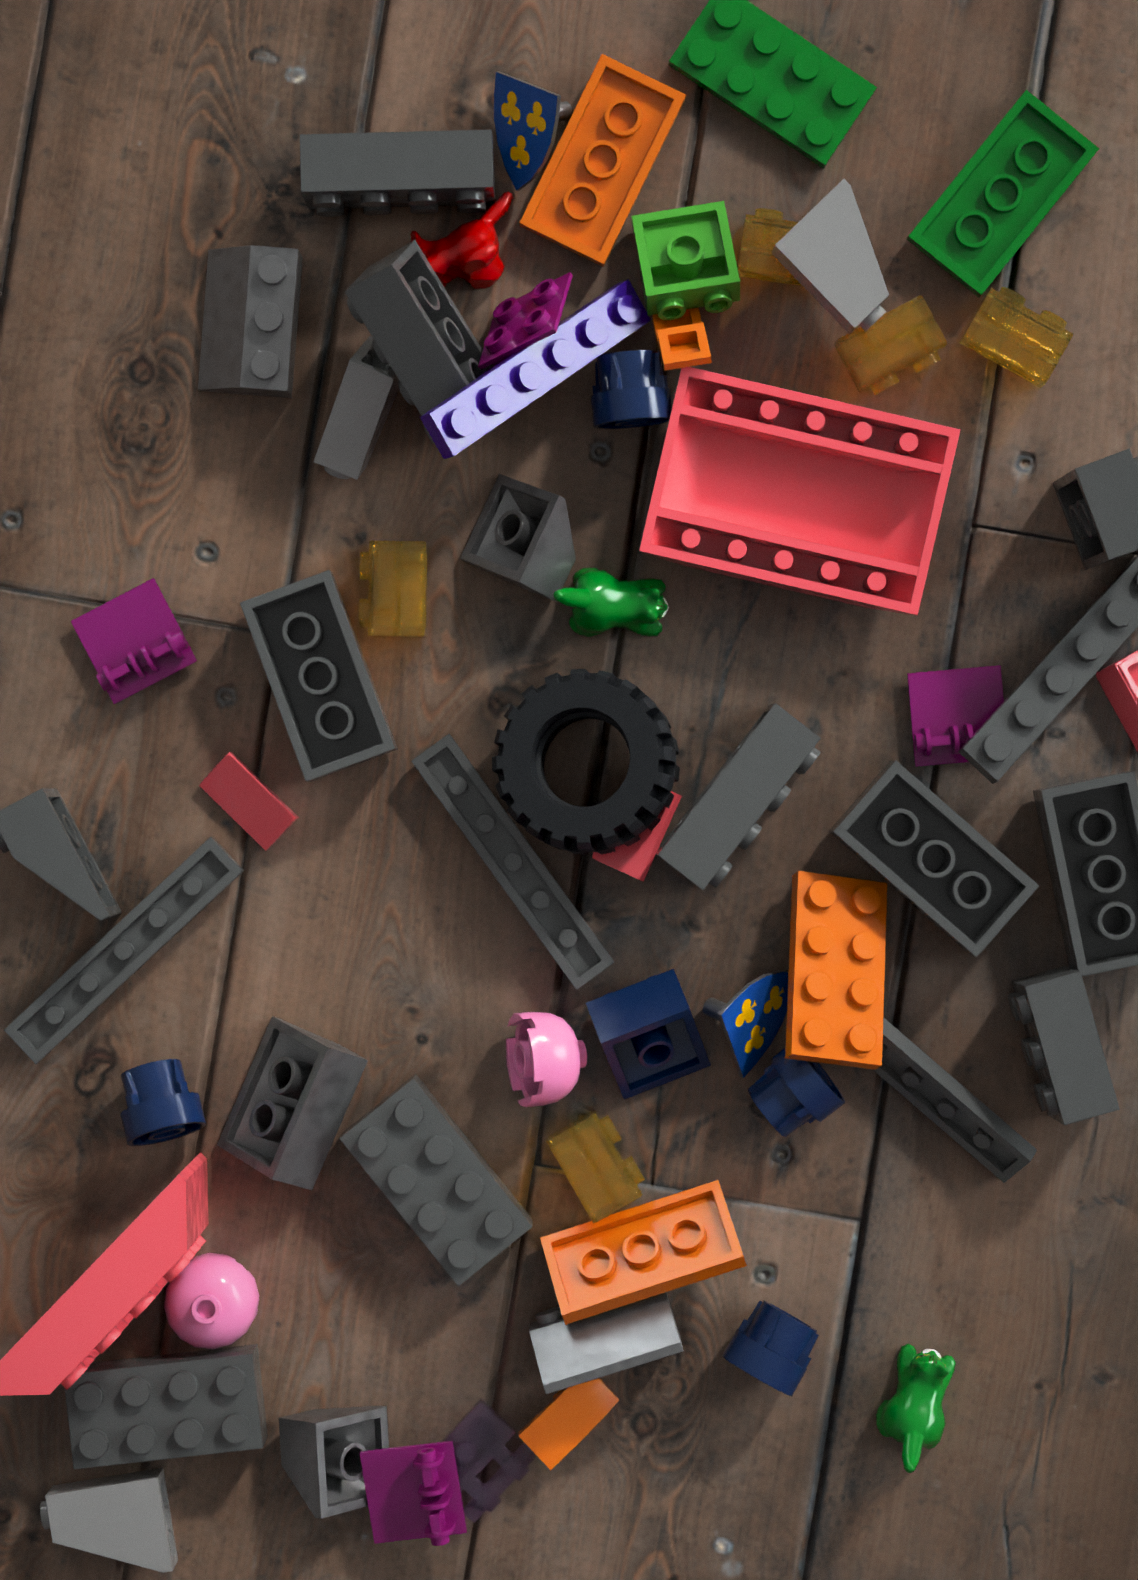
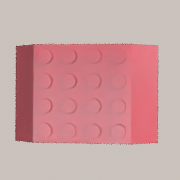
M693 367L681 368L639 552L691 568L864 608L917 616L961 429Z
M201 1152L0 1360V1396L50 1395L59 1384L68 1390L88 1369L95 1358L102 1354L121 1335L133 1318L136 1319L151 1304L162 1288L168 1282L171 1283L190 1263V1260L206 1242L201 1234L209 1225L207 1158Z

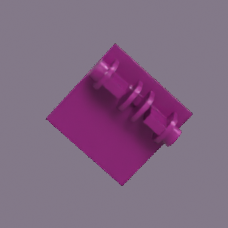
M571 272L555 280L551 278L543 280L531 292L517 299L510 297L495 308L478 364L480 369L491 364L496 366L512 354L557 332L573 277Z
M154 578L71 621L98 673L96 677L104 691L107 690L114 705L197 662Z
M1001 665L907 673L915 767L969 762L958 751L1004 702Z
M453 1441L360 1451L374 1544L430 1538L431 1545L441 1546L450 1542L449 1535L467 1533Z

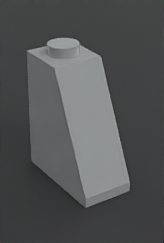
M843 179L775 244L771 253L850 335L859 326L865 332L868 331L886 313L880 305L887 299L889 292L851 185Z
M372 336L367 338L349 360L313 461L324 466V470L328 474L340 479L353 478L357 480L367 467L399 390V379L390 364H384L377 356L373 347Z
M163 1468L53 1485L45 1495L46 1500L41 1501L40 1515L44 1530H51L53 1543L162 1573L173 1571L178 1561Z

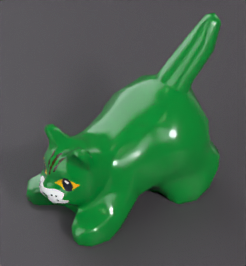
M597 568L580 569L572 578V583L575 585L574 588L566 587L554 592L555 600L565 606L572 607L573 615L569 618V625L572 630L578 635L586 637L601 634L614 627L627 629L646 637H657L662 632V624L658 620L664 617L669 609L668 602L662 595L665 592L666 585L661 579L646 578L619 581L606 571Z
M910 1344L901 1346L897 1355L898 1383L896 1393L890 1400H884L881 1403L876 1414V1425L882 1436L892 1437L897 1442L903 1443L902 1461L904 1470L907 1473L915 1471L920 1460L922 1448H934L941 1440L946 1424L942 1401L956 1365V1361L952 1356L945 1355L941 1357L940 1353L934 1349H924L917 1354L915 1347Z

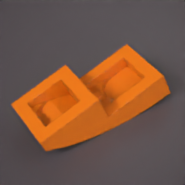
M699 307L686 309V313L675 320H662L658 317V314L652 315L653 328L664 371L712 363L704 322L701 321Z
M601 1378L559 1390L553 1396V1401L522 1428L518 1436L552 1470L618 1403L619 1398Z

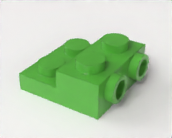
M724 201L631 216L640 267V278L648 316L658 314V317L662 320H675L682 317L686 313V309L705 307V310L711 313H719L729 309L733 304L732 302L740 301V278Z

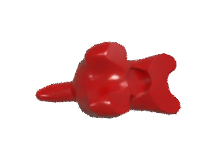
M504 192L481 215L479 220L476 219L462 224L445 238L437 241H427L416 231L410 233L411 242L416 240L444 287L459 277L470 283L474 289L489 288L499 280L504 272V264L499 257V241L494 225L508 212L513 199L511 192Z

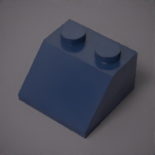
M674 969L651 976L646 980L605 994L586 1003L600 1043L624 1100L711 1066Z

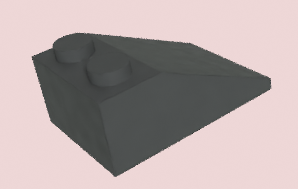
M42 788L0 810V850L3 853L10 851L14 859L100 921L122 913L57 788Z

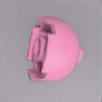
M546 1012L514 1013L509 1019L508 1026L517 1025L515 1038H506V1059L512 1090H522L525 1097L518 1100V1103L523 1107H534L558 1102L572 1091L578 1081L580 1068L586 1067L587 1050L583 1040H577L572 1027L563 1018Z
M206 1253L193 1257L171 1283H168L164 1309L170 1327L181 1340L197 1348L216 1349L233 1344L247 1333L258 1312L259 1292L253 1275L243 1265L236 1262V1259L225 1254Z

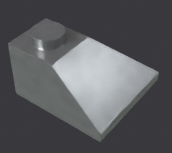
M499 474L460 559L523 589L557 601L554 599V592L563 588L576 560L566 499L560 495Z
M387 1406L314 1409L280 1417L281 1465L314 1517L322 1519L367 1507L368 1502L359 1453L360 1451L389 1448Z

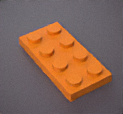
M601 54L519 222V226L604 267L683 106L686 94Z
M797 871L792 875L786 1059L874 1070L882 1066L887 883Z
M719 1180L540 1237L565 1325L747 1266Z

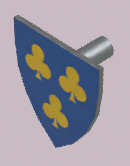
M499 71L496 72L494 90V123L497 143L505 169L516 191H520L536 178L547 162L555 142L558 121L569 120L572 116V107L567 101L561 102V95Z
M778 970L759 976L747 983L727 1004L712 997L708 998L704 1003L703 1013L721 1022L739 1076L742 1078L760 1060L782 1025L787 1012L788 971Z

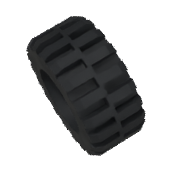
M571 669L570 675L567 676L555 673L545 677L546 684L537 689L531 685L521 693L525 699L517 708L510 705L504 715L508 719L504 731L497 729L494 743L499 746L498 756L492 757V771L498 774L499 783L495 786L499 797L509 807L507 809L508 813L528 833L559 850H567L574 854L588 855L589 852L606 854L615 852V847L623 844L630 846L639 841V834L647 828L652 831L661 821L658 815L664 806L670 807L675 796L671 793L673 783L679 781L680 768L676 765V755L679 754L677 740L672 736L670 730L672 727L666 716L636 685L626 679L617 678L613 673L599 670L598 673H589L586 669ZM597 719L614 726L625 739L630 754L629 769L620 788L606 801L587 807L571 805L558 798L546 781L544 774L546 753L551 742L562 729L579 720Z

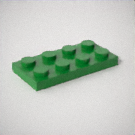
M709 0L668 63L670 67L823 169L877 89L875 85L747 0Z
M1025 90L906 240L980 298L1100 148L1028 90Z

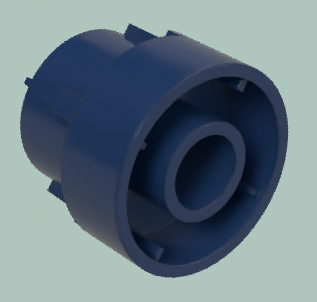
M631 350L608 353L597 357V362H595L596 385L592 386L593 395H591L594 428L625 429L669 422L672 410L671 389L668 388L667 376L663 375L660 352L654 350Z
M785 1048L771 1058L772 1064L764 1070L765 1074L747 1089L756 1106L783 1137H787L806 1122L811 1123L815 1119L819 1122L823 1121L845 1104L839 1089L818 1062L786 1059Z
M166 1059L150 1062L131 1068L121 1074L127 1109L123 1110L120 1116L129 1146L151 1145L177 1139L206 1126L199 1094L189 1092L181 1060Z
M759 1301L749 1319H744L739 1329L735 1331L722 1357L763 1383L786 1395L793 1396L812 1359L809 1355L819 1335L816 1334L817 1330L767 1301Z

